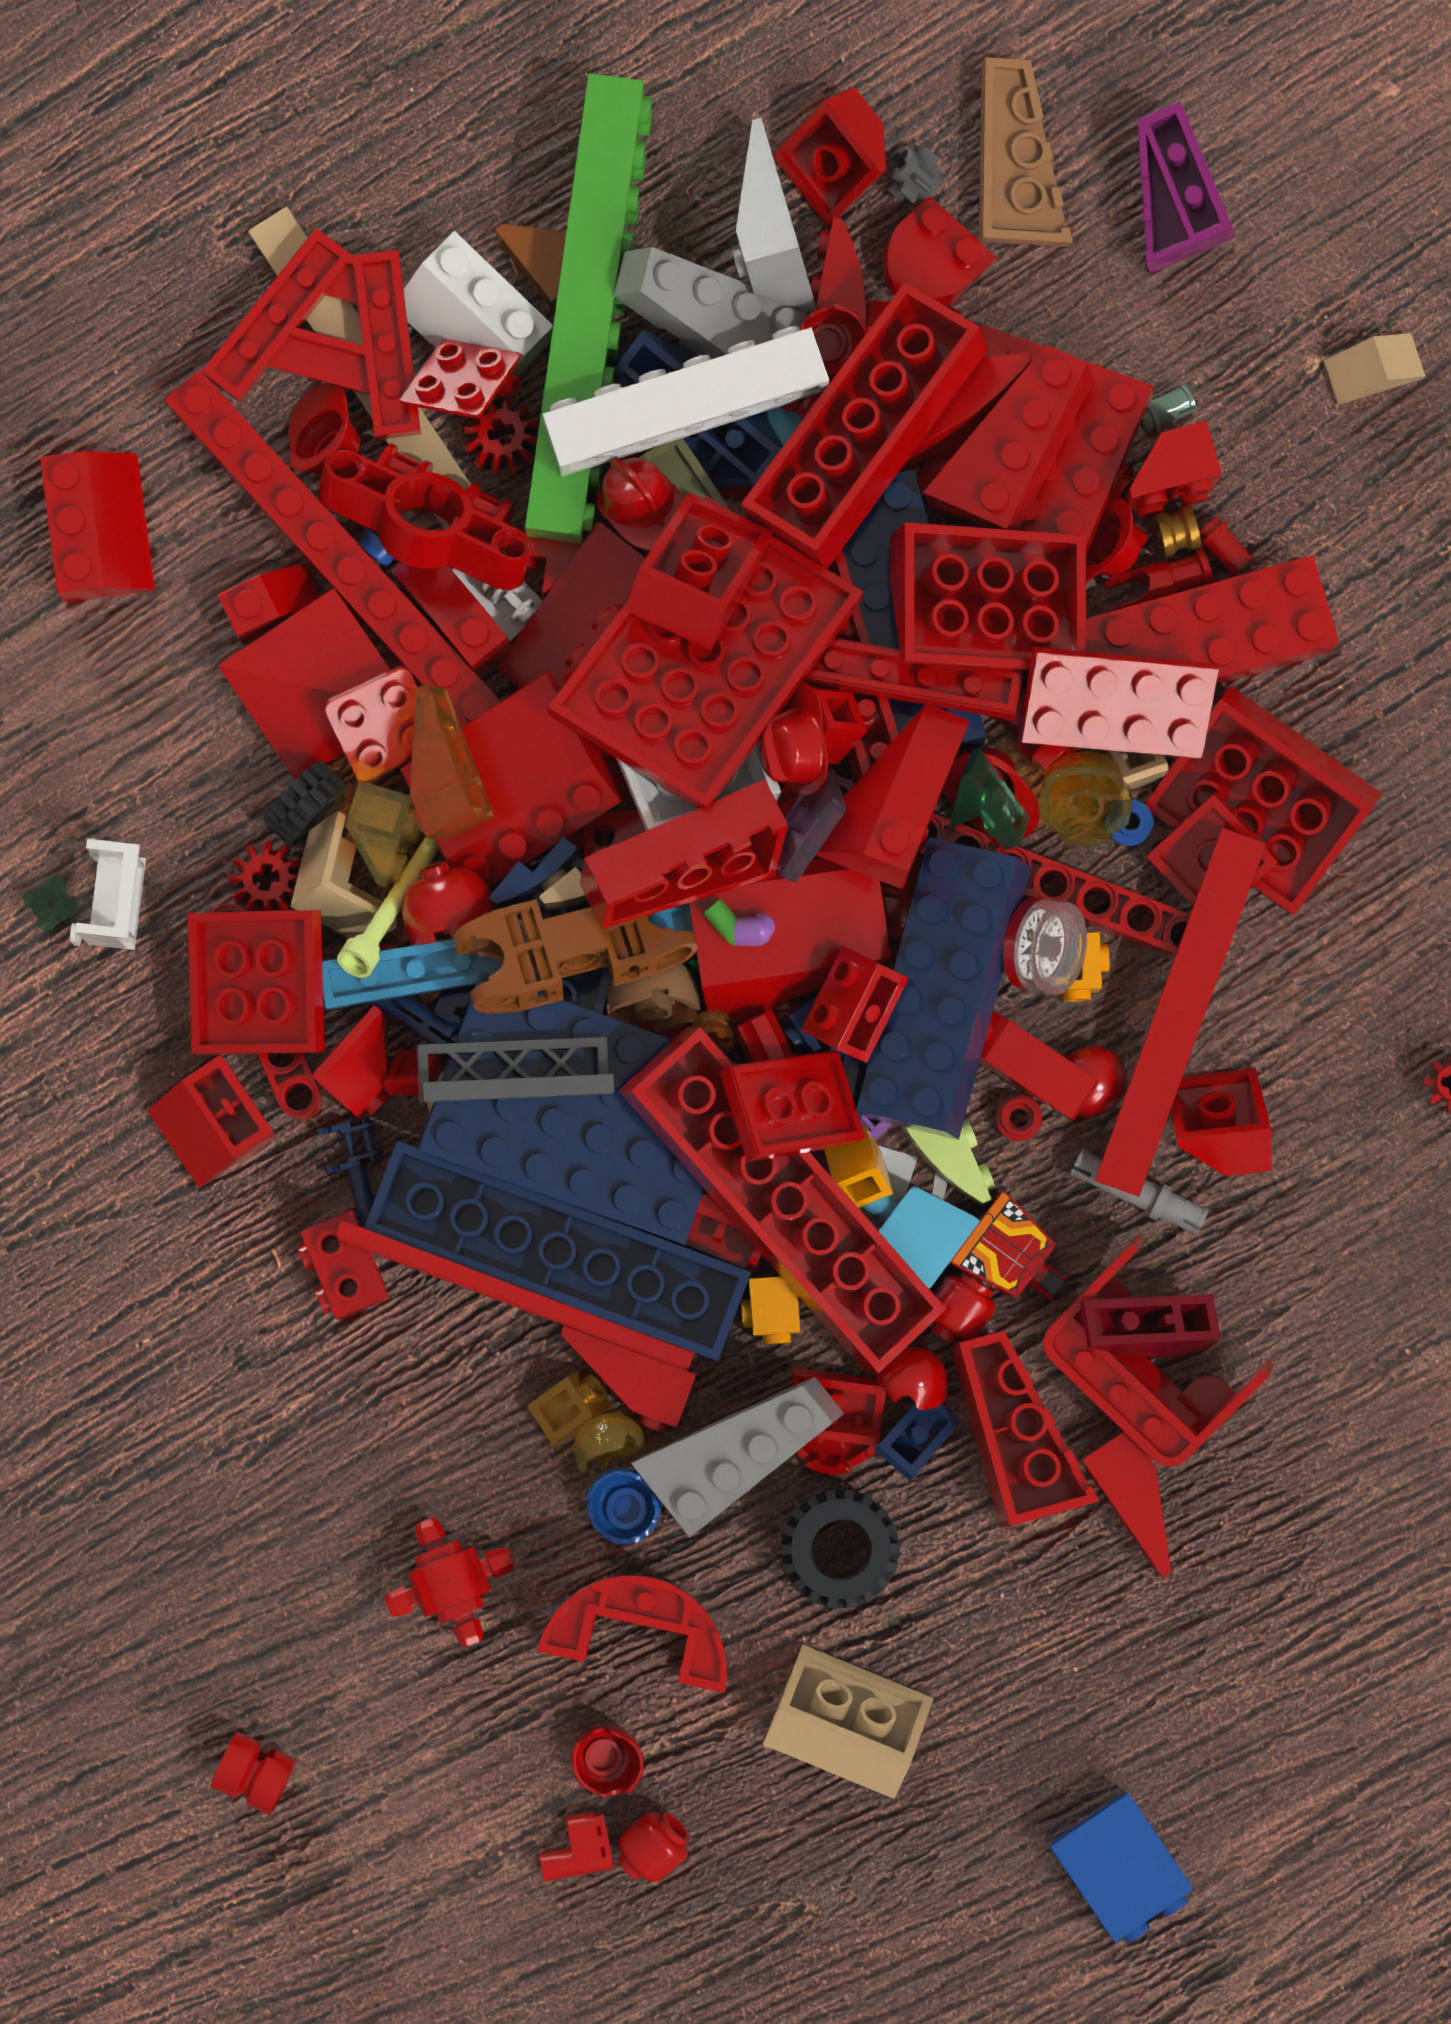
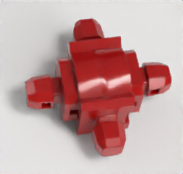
M434 1517L417 1523L415 1529L419 1546H425L427 1553L415 1557L414 1560L418 1569L407 1573L412 1587L405 1590L404 1586H401L385 1596L384 1600L390 1615L399 1617L414 1612L412 1607L419 1605L424 1618L436 1614L439 1624L453 1619L456 1627L452 1628L458 1642L464 1648L482 1641L483 1631L479 1618L474 1619L471 1612L484 1607L480 1595L491 1591L487 1577L493 1575L494 1579L509 1573L514 1567L508 1549L498 1548L485 1552L486 1557L479 1560L475 1548L471 1547L463 1551L459 1540L445 1545L442 1538L446 1537V1534L440 1522Z

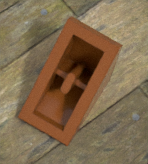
M501 224L495 229L497 241L552 311L556 310L566 232Z

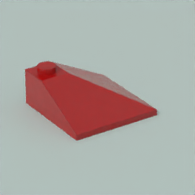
M334 587L217 664L294 780H297L300 774L308 770L314 763L317 764L318 761H323L326 764L344 754L343 748L325 713V702L334 696L390 671V668Z

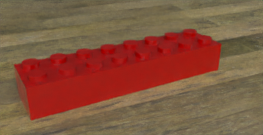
M701 1027L685 1028L618 1091L863 1370L880 1373L937 1319L946 1308L810 1152L747 1162L719 1072L728 1066H733V1064Z

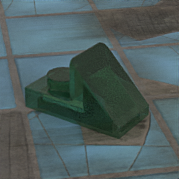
M978 748L971 752L961 777L949 826L953 828L980 816L986 831L991 836H994L1006 851L1021 844L1030 816L981 749Z

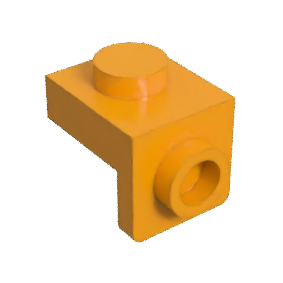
M1100 932L1081 933L1078 937L1080 980H1056L1052 984V994H1063L1064 1002L1091 1001V993H1099L1102 989L1101 972H1109L1110 960L1108 944H1100Z

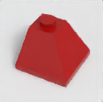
M856 88L824 100L772 155L827 227L832 225L833 218H840L886 171L883 122Z
M374 1005L311 1075L321 1087L359 1120L365 1114L373 1118L390 1099V1096L385 1093L386 1089L383 1085L390 1069L388 1025L382 1011Z
M1256 1068L1183 1076L1170 1110L1177 1146L1224 1176L1272 1171L1271 1126Z

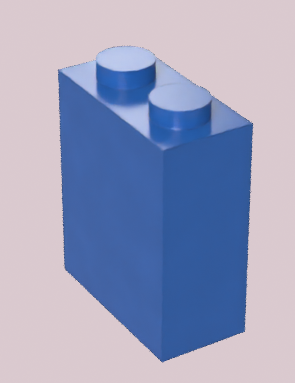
M1126 1791L1047 1844L1115 1943L1123 1938L1128 1944L1150 1929L1146 1921L1161 1911L1166 1917L1173 1914L1189 1902L1185 1894L1194 1889L1137 1804Z

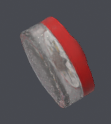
M1031 897L1017 907L1009 920L1003 941L1004 969L1012 985L1021 990L1048 995L1062 994L1072 986L1083 966L1087 948L1086 924L1080 910L1072 903L1041 897Z

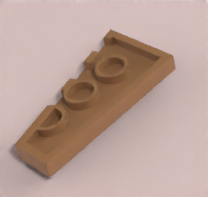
M985 57L982 61L979 241L1069 247L1073 241L1070 228L1066 227L1062 209L1064 202L1060 186L1057 187L1052 166L1054 159L1050 142L1046 140L1042 119L1044 116L1031 60Z

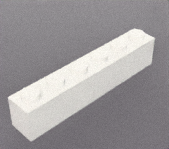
M798 326L788 327L772 335L773 340L755 345L753 340L741 342L728 349L729 354L711 359L710 355H701L686 361L683 364V369L666 374L665 369L654 370L640 376V383L624 388L621 387V384H611L594 392L595 397L578 403L576 398H568L552 404L549 407L550 412L543 413V423L561 477L609 462L615 456L622 458L823 393L829 385V378L812 328L800 331Z

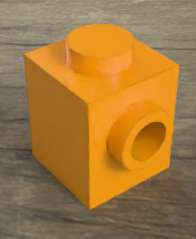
M866 1125L862 1127L866 1137L865 1140L854 1145L824 1149L831 1177L858 1208L893 1194L882 1151Z
M782 1277L749 1279L750 1299H741L743 1328L752 1327L753 1337L763 1336V1345L791 1343V1334L800 1333L798 1295Z

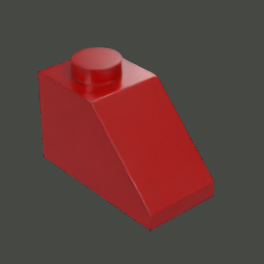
M305 563L260 574L218 594V598L242 645L255 640L321 596Z

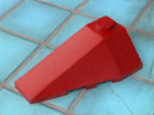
M926 703L832 809L814 855L903 889L970 720Z

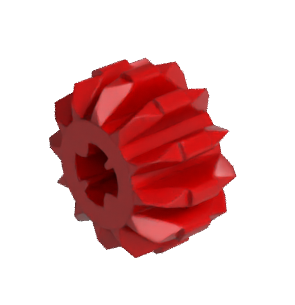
M510 397L504 398L502 409L497 410L492 400L487 407L488 413L486 415L482 414L480 419L472 418L477 425L469 424L463 426V435L473 439L464 445L466 454L473 455L479 453L474 461L475 467L478 469L484 468L492 461L491 472L493 476L497 477L501 473L502 464H508L512 475L518 474L516 462L518 458L525 464L531 465L534 458L526 448L536 449L538 437L531 434L539 429L538 420H525L529 414V407L525 404L519 406L513 413L512 398ZM503 428L506 434L514 433V436L508 435L510 443L501 445L498 439H495L494 431Z
M264 840L262 855H258L251 844L247 845L245 850L251 860L246 863L241 858L235 857L232 861V864L238 870L243 871V874L228 876V883L233 886H244L235 891L232 899L235 903H241L249 899L245 912L257 911L260 905H262V911H273L274 905H278L280 911H290L285 900L288 897L290 899L293 897L294 889L292 887L296 885L298 874L292 873L300 869L302 859L296 857L286 862L291 851L290 847L286 844L279 848L275 856L273 855V844L270 840ZM271 869L276 878L280 876L279 882L271 883L269 891H264L260 883L256 884V880L265 876V870Z

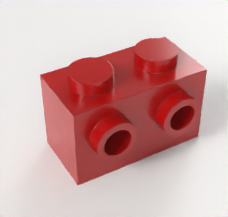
M842 945L801 1031L867 1063L909 978Z
M353 1210L301 1231L304 1243L297 1245L306 1270L309 1271L315 1268L322 1286L315 1288V1293L324 1314L333 1312L337 1320H342L391 1299L373 1254L334 1239L333 1233L338 1220L361 1227Z

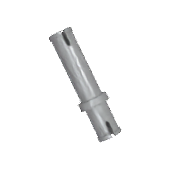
M1082 1148L1070 1176H1075L1149 1212V1218L1157 1221L1160 1217L1197 1236L1209 1212V1208H1204L1171 1192L1173 1187L1165 1183L1161 1187L1145 1180L1141 1194L1137 1197L1095 1182L1094 1180L1102 1158Z

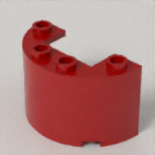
M614 1576L581 1589L565 1601L552 1616L545 1627L537 1652L584 1662L587 1659L596 1615L688 1635L678 1683L725 1693L727 1682L726 1655L721 1636L713 1619L705 1608L688 1592L668 1581L651 1576Z

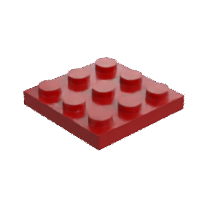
M321 910L188 913L191 1054L325 1052Z

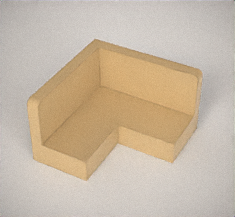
M336 811L308 832L290 907L296 910H321V923L350 939L364 933L383 901L348 883L357 845L341 837L346 815ZM397 918L394 919L385 935L396 928Z

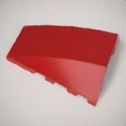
M780 855L774 877L689 903L694 936L698 945L697 958L701 984L712 1032L822 987L842 945L879 963L892 958L880 880L829 860ZM721 898L736 917H756L758 913L769 915L775 923V932L770 936L769 941L763 945L734 946L721 936L703 913Z

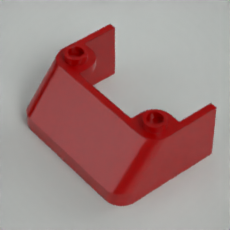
M1138 1234L1050 1326L1045 1334L1043 1345L1047 1357L1155 1462L1166 1467H1174L1184 1463L1270 1376L1275 1365L1267 1359L1236 1391L1223 1379L1215 1375L1200 1376L1181 1391L1145 1356L1088 1349L1080 1303L1083 1300L1131 1298L1128 1288L1115 1274L1146 1241Z

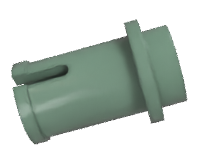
M1182 385L1176 390L1151 400L1140 425L1141 430L1144 433L1152 431L1156 434L1161 431V426L1185 415L1195 413L1196 404L1188 387Z

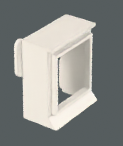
M96 838L87 839L86 849L89 851V856L93 861H98L90 924L72 923L70 942L74 946H80L82 938L88 945L135 950L146 858L139 857L140 845L103 841Z

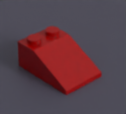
M688 493L640 566L625 611L642 618L648 623L673 632L689 642L699 644L711 650L734 612L774 531Z

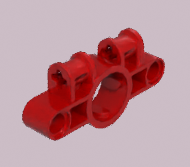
M392 443L385 448L376 462L349 450H335L326 456L318 489V498L322 505L378 532L381 545L396 560L412 567L424 569L448 565L501 590H514L523 584L533 550V543L527 534L509 525L516 508L515 501L508 499L504 502L481 491V486L475 482L465 491L454 480L444 475L433 473L432 462L425 460L421 463L398 452V446ZM407 510H425L445 519L450 524V527L443 530H425L411 525L402 519L400 515L401 512Z

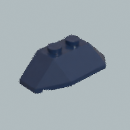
M643 330L617 363L615 370L617 378L620 379L621 387L624 388L640 383V376L654 370L665 369L666 374L683 369V364L686 361L698 356ZM764 412L683 438L716 488L754 487L784 446Z

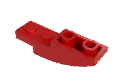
M833 218L831 231H821L817 252L818 258L825 259L822 276L813 274L811 283L814 302L817 303L816 310L829 305H841L859 314L866 326L865 290L860 263L853 241L843 220ZM828 376L829 384L835 376Z

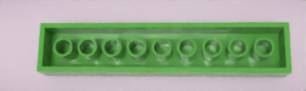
M590 73L588 75L525 525L526 534L533 538L583 544L596 525V504L590 503L591 494L597 495L601 487L603 476L602 464L561 477L544 427L543 413L550 412L549 407L558 401L576 398L578 403L595 397L594 392L596 390L615 384V367H609L610 359H619L622 333H620L621 322H616L615 319L616 314L625 315L626 305L614 297V292L624 253L634 250L633 232L628 231V225L637 226L640 187L634 186L635 180L643 181L647 155L645 154L646 142L640 141L641 136H650L653 109H651L652 97L645 96L643 80Z

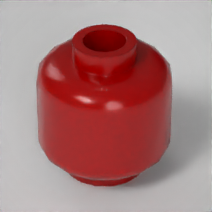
M962 1272L959 1277L955 1275L946 1276L934 1293L946 1310L934 1320L935 1323L931 1330L951 1344H955L958 1338L965 1341L978 1338L995 1313L996 1305L991 1299L994 1291L965 1272Z
M647 1812L620 1835L619 1847L622 1856L619 1857V1862L626 1873L637 1880L642 1877L650 1882H659L686 1860L688 1855L687 1843L690 1840L689 1834L682 1823L671 1813Z

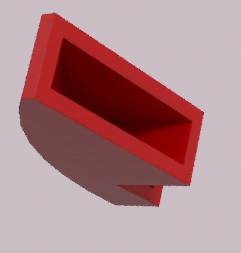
M1030 352L982 358L903 467L922 462L967 440L1033 361Z

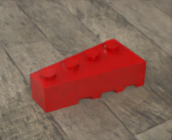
M1045 345L923 491L930 507L977 528L1020 531L1094 380L1088 362Z
M764 779L711 802L707 809L700 807L609 848L594 852L584 859L580 885L601 928L606 929L774 877L788 823Z
M1000 1331L949 1346L1000 1528L1014 1526L1099 1502L1100 1500L1092 1486H1089L1079 1468L1080 1465L1071 1449H1068L1056 1428V1422L1047 1407L1045 1408L1034 1389V1383L1006 1333Z

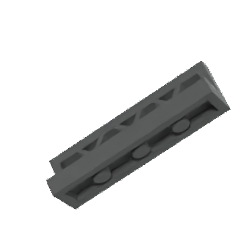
M607 1037L416 1045L419 1102L614 1093V1075L609 1074ZM596 1047L597 1075H578L565 1063L577 1048ZM569 1048L561 1058L550 1050ZM522 1050L514 1060L503 1052ZM530 1050H542L555 1062L543 1077L531 1078L517 1065ZM475 1052L466 1062L456 1054ZM483 1052H495L508 1064L496 1079L484 1080L470 1067ZM428 1054H447L461 1068L449 1081L429 1082ZM559 1068L569 1075L552 1077ZM512 1070L522 1077L505 1079ZM465 1071L474 1079L457 1081Z

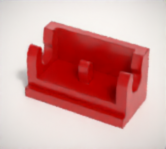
M702 1194L685 1245L755 1272L762 1254L710 1196Z

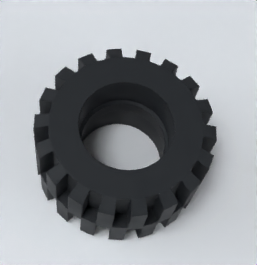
M851 1490L822 1492L804 1501L786 1523L781 1540L782 1563L791 1583L809 1600L836 1609L857 1607L876 1598L890 1583L898 1566L900 1553L898 1532L887 1511L876 1503L874 1499ZM833 1521L853 1523L861 1529L867 1539L868 1555L864 1565L859 1571L847 1577H833L824 1573L816 1565L812 1555V1543L816 1533L824 1525Z

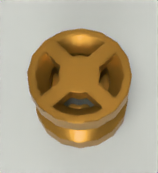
M1190 504L1182 505L1177 512L1170 514L1163 511L1153 513L1154 530L1164 558L1174 556L1175 552L1179 549L1187 548L1193 551L1201 548L1200 533Z

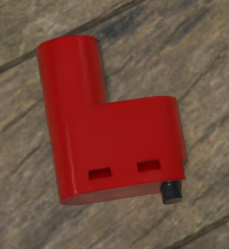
M594 1812L566 1817L571 1848L539 1854L544 1882L614 1869L607 1824L613 1823L612 1814L605 1815L602 1813L595 1815Z

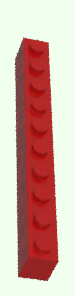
M200 369L165 399L170 412L330 588H335L339 596L401 666H405L410 670L414 681L458 729L500 702L496 695Z

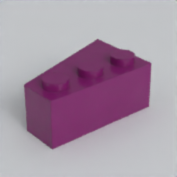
M1181 101L1139 118L1138 133L1143 189L1146 264L1150 274L1236 237Z

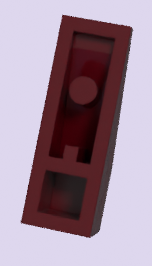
M1213 1294L1083 1300L1080 1303L1088 1349L1153 1358L1199 1356L1221 1339Z

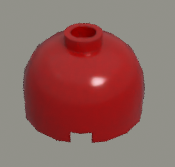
M442 861L420 870L422 878L411 884L404 895L402 917L410 944L422 945L436 942L434 933L438 935L449 933L450 937L453 938L456 931L464 924L498 908L489 899L492 892L487 882L477 872L464 867L449 868L447 861Z

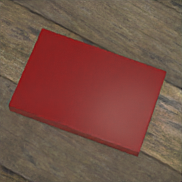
M838 1050L733 1065L719 1071L747 1162L854 1145L866 1139Z

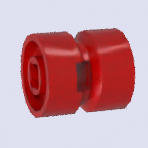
M237 1731L221 1759L210 1788L233 1799L242 1794L246 1796L248 1806L271 1816L291 1777L297 1759L274 1748L265 1753L261 1749V1742Z

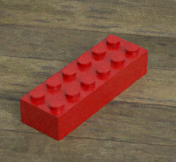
M904 282L741 503L748 519L774 531L772 536L828 569L988 351L981 328Z
M1313 555L1086 618V652L1212 663L1219 669L1216 685L1330 654L1340 644Z

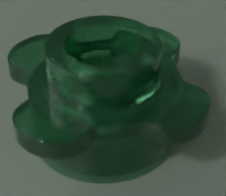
M52 876L47 880L46 884L40 885L35 890L30 889L24 895L23 901L25 906L33 910L37 916L36 924L43 931L53 930L58 921L65 917L73 918L78 913L79 905L76 900L70 899L65 890L66 883L61 877ZM50 899L55 900L53 908L47 906V901Z

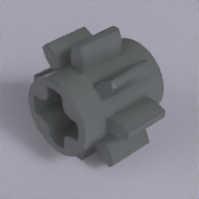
M914 143L911 144L910 148L908 146L898 148L886 162L885 176L891 180L886 187L887 190L901 201L907 198L910 202L915 203L916 199L925 200L934 194L941 182V171L935 166L940 158L926 146L920 149Z

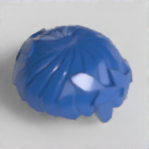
M615 1468L607 1470L596 1478L587 1491L588 1517L592 1521L595 1530L610 1542L620 1545H632L644 1540L654 1530V1526L657 1525L662 1502L635 1469Z

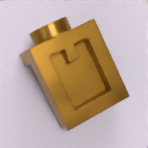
M584 1368L561 1380L528 1404L527 1407L553 1445L563 1440L593 1417L608 1410L612 1405L606 1396V1389L600 1379L592 1375L589 1369Z

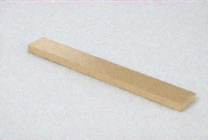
M287 206L248 231L276 276L280 274L307 240V236ZM325 296L306 319L314 333L363 345L360 316L350 302ZM352 390L372 420L370 395ZM418 407L421 434L388 438L385 441L388 445L392 443L398 446V452L421 463L425 460L432 462L433 473H438L454 480L467 491L471 485L421 408ZM434 513L444 529L450 527V524L445 519Z

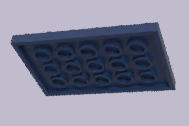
M483 971L479 972L475 987L489 981V976L492 974ZM537 992L538 997L543 996L542 992ZM470 998L455 1043L607 1037L609 1074L614 1075V1093L434 1102L417 1151L685 1245L704 1188L618 1091L660 1053L672 1039L564 1000L520 1012L486 1014L476 1011ZM596 1047L577 1048L565 1063L578 1075H597ZM569 1048L550 1050L561 1058ZM522 1050L503 1052L514 1060ZM530 1050L517 1065L533 1078L543 1077L555 1062L542 1050ZM475 1052L456 1054L466 1062ZM483 1052L470 1067L484 1080L496 1079L508 1064L495 1052ZM449 1057L441 1081H449L461 1068L451 1057ZM731 1061L733 1065H740L736 1062ZM559 1068L552 1077L569 1075ZM512 1070L505 1079L522 1077ZM465 1071L457 1081L474 1079Z

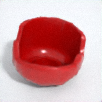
M835 304L812 311L799 326L800 331L812 328L828 376H836L868 332L859 314L844 306Z
M1091 1045L1078 1048L1064 1056V1058L1099 1082L1076 1117L1089 1118L1099 1116L1118 1106L1127 1091V1071L1117 1054L1110 1049H1104L1102 1046Z
M908 1345L880 1373H875L877 1385L885 1388L893 1402H897L901 1396H910L914 1400L917 1409L927 1410L940 1406L947 1398L945 1366L940 1357L928 1348Z
M601 1725L590 1728L580 1735L571 1752L573 1774L581 1787L594 1794H598L602 1798L620 1793H630L643 1776V1752L636 1737L622 1727Z

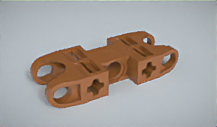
M537 899L491 911L464 924L453 936L457 953L461 955L478 954L479 958H492L502 965L495 974L489 976V981L478 985L470 993L474 1009L486 1014L520 1012L562 1001L564 999L561 978L608 966L614 986L656 976L687 961L695 954L698 945L692 932H674L673 928L657 927L649 921L651 915L602 929L589 902V908L543 920ZM516 914H521L522 919L518 920ZM633 966L634 972H630L629 967ZM541 991L543 996L538 997L537 992Z

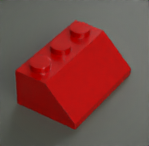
M80 451L40 457L57 594L62 601L70 603L156 591L138 454Z

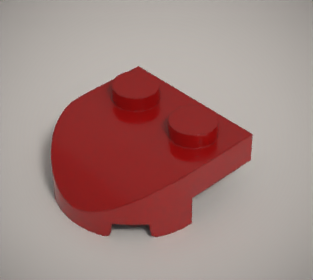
M930 196L898 224L884 247L881 255L885 269L883 280L894 296L903 283L906 282L944 306L950 307L959 300L962 293L992 266L997 257Z
M794 1368L791 1387L815 1377L844 1413L796 1452L797 1455L803 1459L806 1467L818 1473L841 1475L851 1472L853 1467L859 1465L868 1457L871 1458L875 1453L874 1449L879 1444L886 1397L885 1388L878 1386L874 1378Z

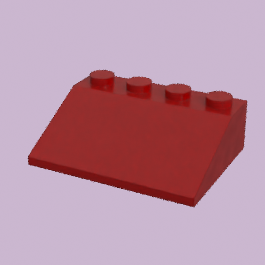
M905 522L890 536V587L902 663L1029 671L1033 647L1086 652V535Z
M549 671L538 676L400 768L446 861L452 868L464 867L477 872L487 882L488 886L508 875L518 861L524 865L557 844L562 837L566 838L621 803L628 790L620 766L614 759L597 753L594 743L548 715V706L562 689Z
M1231 685L1210 713L1202 758L1179 756L1145 805L1152 814L1175 829L1216 791L1279 858L1278 863L1252 886L1295 915L1374 808L1382 793Z

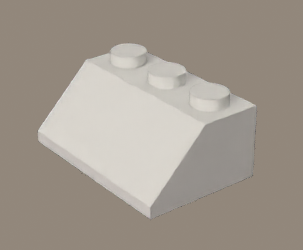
M455 231L420 265L404 288L408 324L434 349L442 339L519 352L522 354V358L513 369L515 376H518L551 343L553 325Z

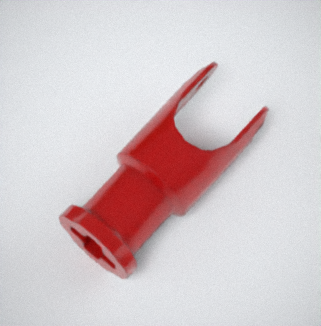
M1201 547L1195 549L1194 555L1169 563L1163 559L1125 572L1124 574L1113 576L1104 582V586L1106 588H1114L1127 583L1140 582L1149 587L1142 597L1119 605L1114 609L1115 611L1214 583V579L1205 551Z

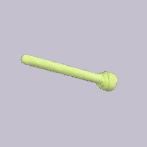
M431 830L427 833L364 933L355 936V938L348 939L337 956L338 963L348 974L358 978H366L370 976L379 962L380 948L378 944L400 912L405 893L411 884L421 879L420 870L430 865L440 849Z

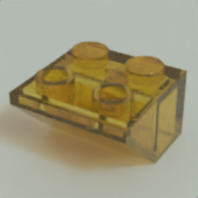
M359 780L346 821V827L383 895L387 896L395 883L400 882L404 869L409 863L405 855L408 843H417L424 817H420L421 811H419L413 796Z

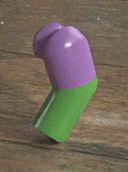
M721 898L703 913L721 936L734 946L763 945L769 941L770 936L775 932V923L769 915L758 913L756 917H736Z

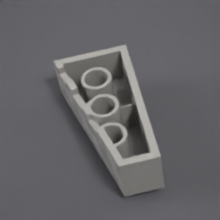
M654 247L636 249L624 253L614 292V297L657 328L666 329L680 340L679 344L692 353L698 352L700 355H710L711 359L729 354L728 349L741 342L753 340L755 345L773 340L772 335L792 326L799 327L807 313L805 310L756 295L749 284Z
M813 1377L704 1428L680 1437L662 1447L649 1451L631 1464L687 1535L691 1537L844 1413L819 1381Z

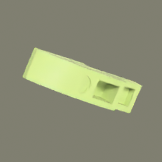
M965 1120L959 1140L902 1127L908 1139L924 1160L951 1186L980 1206L992 1200L989 1191L996 1189L986 1163L977 1165L971 1148L978 1146V1143L968 1120Z

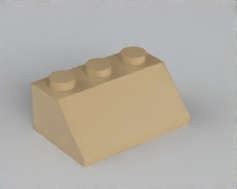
M803 1644L772 1718L763 1745L895 1799L912 1762L933 1698Z

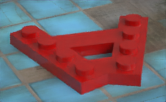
M315 228L204 367L202 372L212 383L238 403L242 401L267 368L369 394L376 440L420 435L421 425L418 407L403 405L399 402L415 378L399 251L393 250L352 256ZM325 296L358 304L363 345L299 328Z

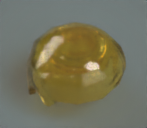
M606 1413L591 1417L579 1426L574 1439L575 1458L580 1472L587 1470V1462L589 1460L593 1461L599 1469H604L612 1457L624 1458L636 1455L646 1445L645 1435L641 1426L631 1417L619 1413Z

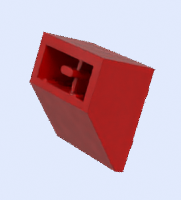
M1207 420L1161 432L1125 498V501L1131 507L1132 514L1136 513L1138 519L1151 517L1156 512H1164L1163 505L1181 501L1182 505L1190 504L1192 506L1209 499L1207 493L1214 491L1222 472Z
M221 1054L181 1080L147 1110L199 1188L277 1137L228 1061Z

